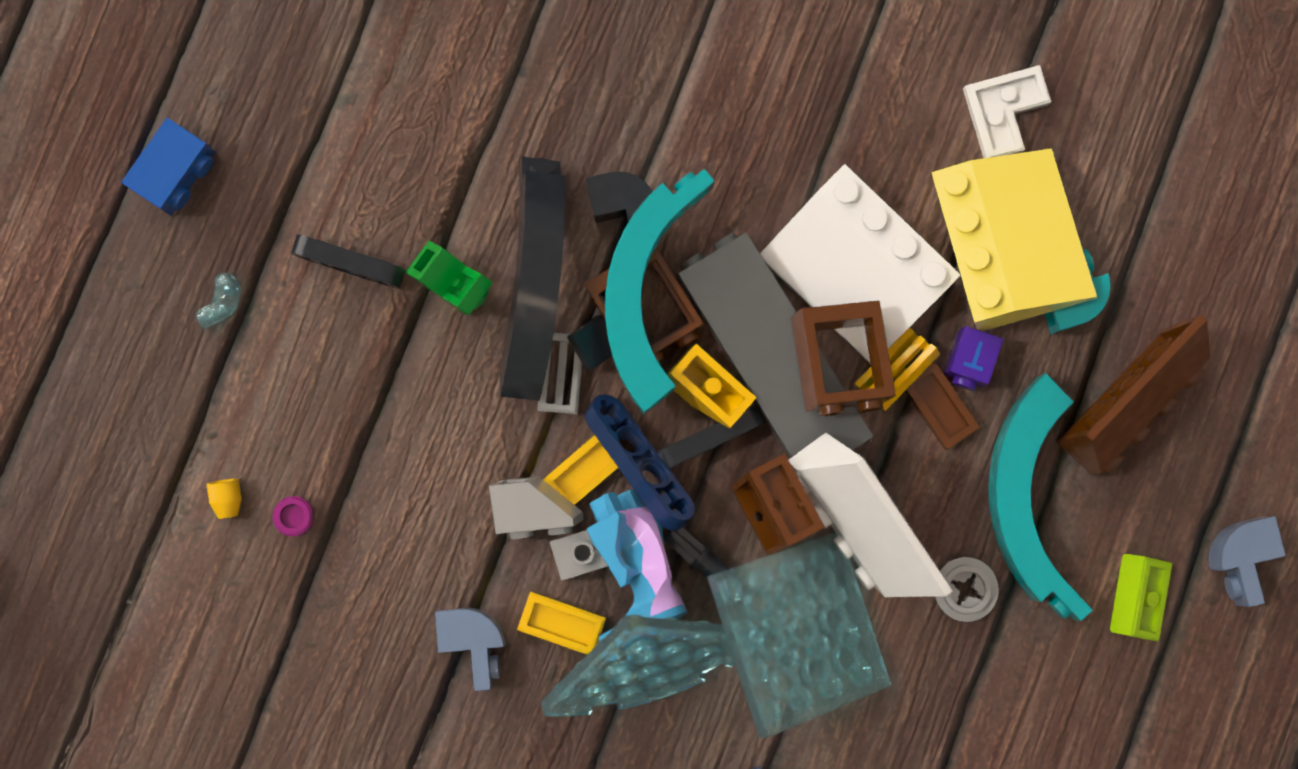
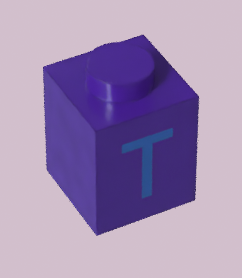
M964 326L957 332L944 375L953 378V385L970 391H975L976 386L981 388L988 385L1003 338Z

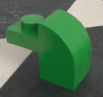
M431 241L427 242L406 271L408 275L464 315H470L474 309L483 304L488 295L487 290L493 283L484 275L469 268L444 248Z

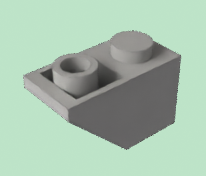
M539 476L501 480L489 486L496 534L509 533L510 539H521L533 536V530L548 529V535H561L572 532V526L584 520L583 512Z

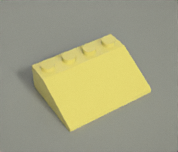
M1052 148L970 160L931 172L977 330L986 331L1097 299Z

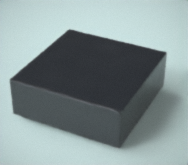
M603 315L595 316L567 336L586 370H593L612 356L608 342L606 320Z

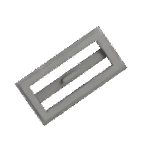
M553 333L552 343L553 341L560 342L555 403H547L552 354L551 345L540 401H538V412L578 415L582 362L576 352L574 353L570 405H563L569 342L567 336L570 334Z

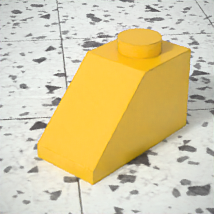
M697 344L687 350L667 373V376L675 384L674 391L692 407L727 428H731L756 399L748 389Z

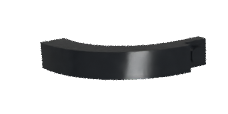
M522 156L519 166L520 213L517 261L510 318L500 364V397L540 401L551 351L560 288L565 225V175H561L560 161Z

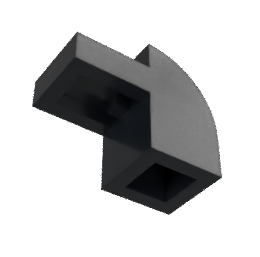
M617 171L586 177L595 223L626 217L627 223H629L636 210L653 192L645 181L627 172Z

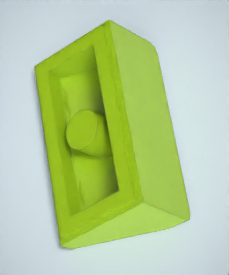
M1123 555L1110 624V631L1112 633L1159 642L1172 563L1145 556Z

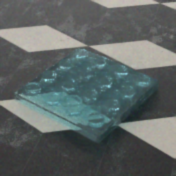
M836 533L707 576L759 738L773 736L891 686L850 558L846 559L833 542V539L838 536Z

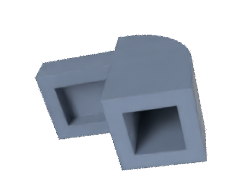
M1258 517L1231 524L1216 536L1211 545L1209 568L1210 570L1227 571L1228 576L1224 579L1225 589L1229 598L1234 600L1236 606L1251 607L1265 603L1255 563L1286 556L1276 517Z
M475 608L436 611L438 653L471 650L474 691L491 690L494 687L493 679H500L498 654L491 655V648L504 647L506 645V638L499 623L488 613Z

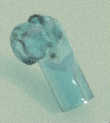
M221 273L215 278L213 302L195 312V316L204 330L231 316L237 310L241 288L239 281L230 273Z

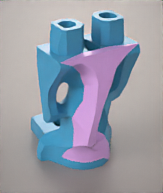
M634 489L623 492L618 496L615 492L607 493L590 503V507L597 520V523L587 528L591 543L598 549L620 588L631 584L634 594V602L624 617L622 624L599 636V643L603 653L616 648L622 649L658 629L677 622L676 620L688 613L681 596L675 587L672 586V574L664 547L663 526L656 521L648 508L644 506L643 501Z

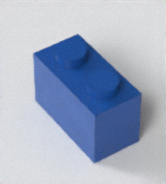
M166 117L121 183L171 216L175 210H180L187 203L191 195L189 189L198 177L202 178L208 173L213 164L212 156L215 154V151L204 141Z

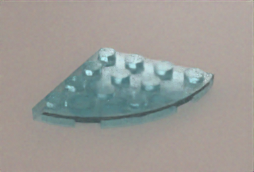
M639 614L626 615L541 701L544 716L590 715L592 707L614 703L617 704L618 710H622L679 693L706 681L704 673L723 663L726 667L730 668L755 651L764 643L760 628L743 627L740 624L723 625L712 624L708 621H681L672 617L660 619L642 617Z

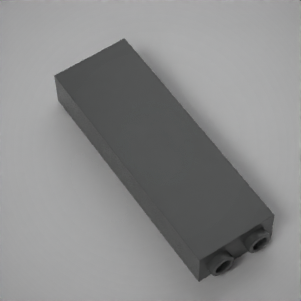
M747 232L738 238L735 233H731L714 245L717 250L704 258L701 253L696 254L680 265L683 271L678 273L679 283L742 385L756 397L753 401L754 404L757 405L763 419L788 459L792 458L824 433L829 434L851 450L874 437L856 407L844 408L845 413L828 417H821L820 411L806 412L791 317L797 312ZM818 348L825 393L845 391Z

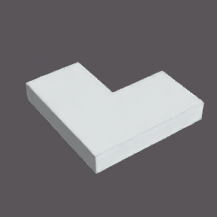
M1040 65L966 85L963 88L983 158L1022 153L1025 147L1015 114L1048 106L1051 103Z

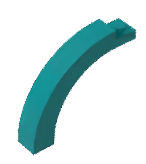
M705 169L696 176L693 172L685 175L674 186V189L677 191L675 194H672L662 182L645 199L624 229L609 268L605 292V318L608 342L620 379L643 415L654 408L676 387L659 365L646 337L641 312L643 279L650 258L663 235L686 211L713 190L715 180Z
M1047 373L1037 376L1022 392L1001 426L990 463L988 482L989 510L992 527L1002 556L1014 578L1032 601L1042 602L1049 595L1051 597L1048 601L1049 606L1062 619L1065 620L1069 617L1072 620L1082 621L1092 609L1063 579L1047 557L1034 525L1031 508L1032 475L1040 447L1057 419L1074 403Z

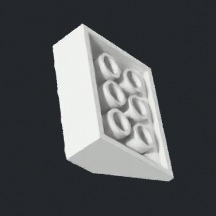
M845 164L816 192L760 253L767 266L810 307L880 300L888 348L960 276L942 256ZM864 326L834 329L870 364Z
M824 433L789 459L805 492L809 493L816 503L814 508L824 527L827 528L831 525L838 535L833 539V542L846 559L852 556L858 564L859 568L854 572L867 590L874 587L884 597L947 596L952 592V589L861 456L829 434Z

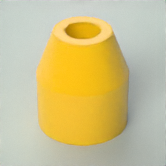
M224 479L207 483L209 504L217 518L223 519L238 516L242 500L239 479Z

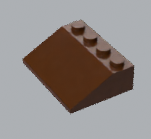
M1198 315L1163 329L1056 441L1090 475L1101 474L1103 471L1106 474L1112 472L1124 459L1120 453L1130 443L1133 445L1138 444L1151 431V428L1148 426L1150 421L1157 414L1161 417L1167 414L1178 402L1175 395L1184 386L1190 388L1205 374V370L1202 367L1211 358L1207 320L1202 315Z

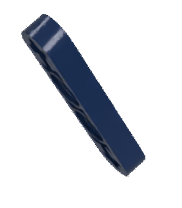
M610 395L597 396L585 412V420L589 428L656 521L668 530H680L693 516L695 511L694 503L656 453L657 451L621 402ZM623 439L631 442L636 452L632 453L625 450L621 446L620 440ZM642 471L653 473L657 477L659 484L656 485L648 482L644 478Z

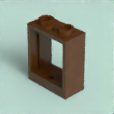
M655 248L646 271L653 267L687 322L686 325L650 346L658 363L666 358L663 352L674 345H677L679 349H683L699 339L700 336L697 331L702 329L703 323L659 251ZM609 269L584 283L586 291L605 320L604 296Z
M880 300L801 308L791 317L806 412L820 411L821 417L843 414L845 413L844 408L858 406L859 412H871L883 409V403L896 396ZM864 326L874 388L825 393L815 331Z
M785 453L753 469L730 486L768 557L825 528ZM756 512L762 514V521L755 520L754 514Z

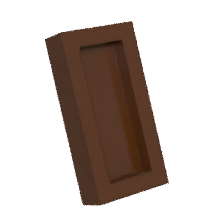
M933 362L905 390V393L944 450L949 449L980 428L936 362Z

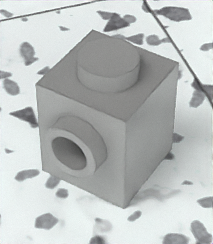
M587 530L550 541L561 581L608 566L598 549L592 545Z

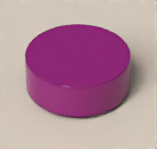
M286 497L275 506L272 515L273 523L276 529L286 536H301L312 528L315 521V511L311 503L302 497Z

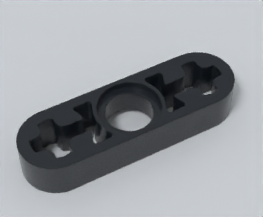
M298 234L290 253L303 260L395 289H400L406 269L395 264Z
M757 405L746 409L731 428H727L721 423H716L656 453L668 468L671 469L765 424V421Z

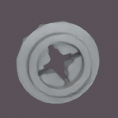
M962 557L948 561L940 570L952 592L947 596H935L937 606L950 618L962 622H972L985 617L993 609L998 599L999 587L994 572L984 562L975 558ZM974 574L971 588L976 591L975 593L980 598L965 596L957 605L960 591L955 588L951 581L965 583Z

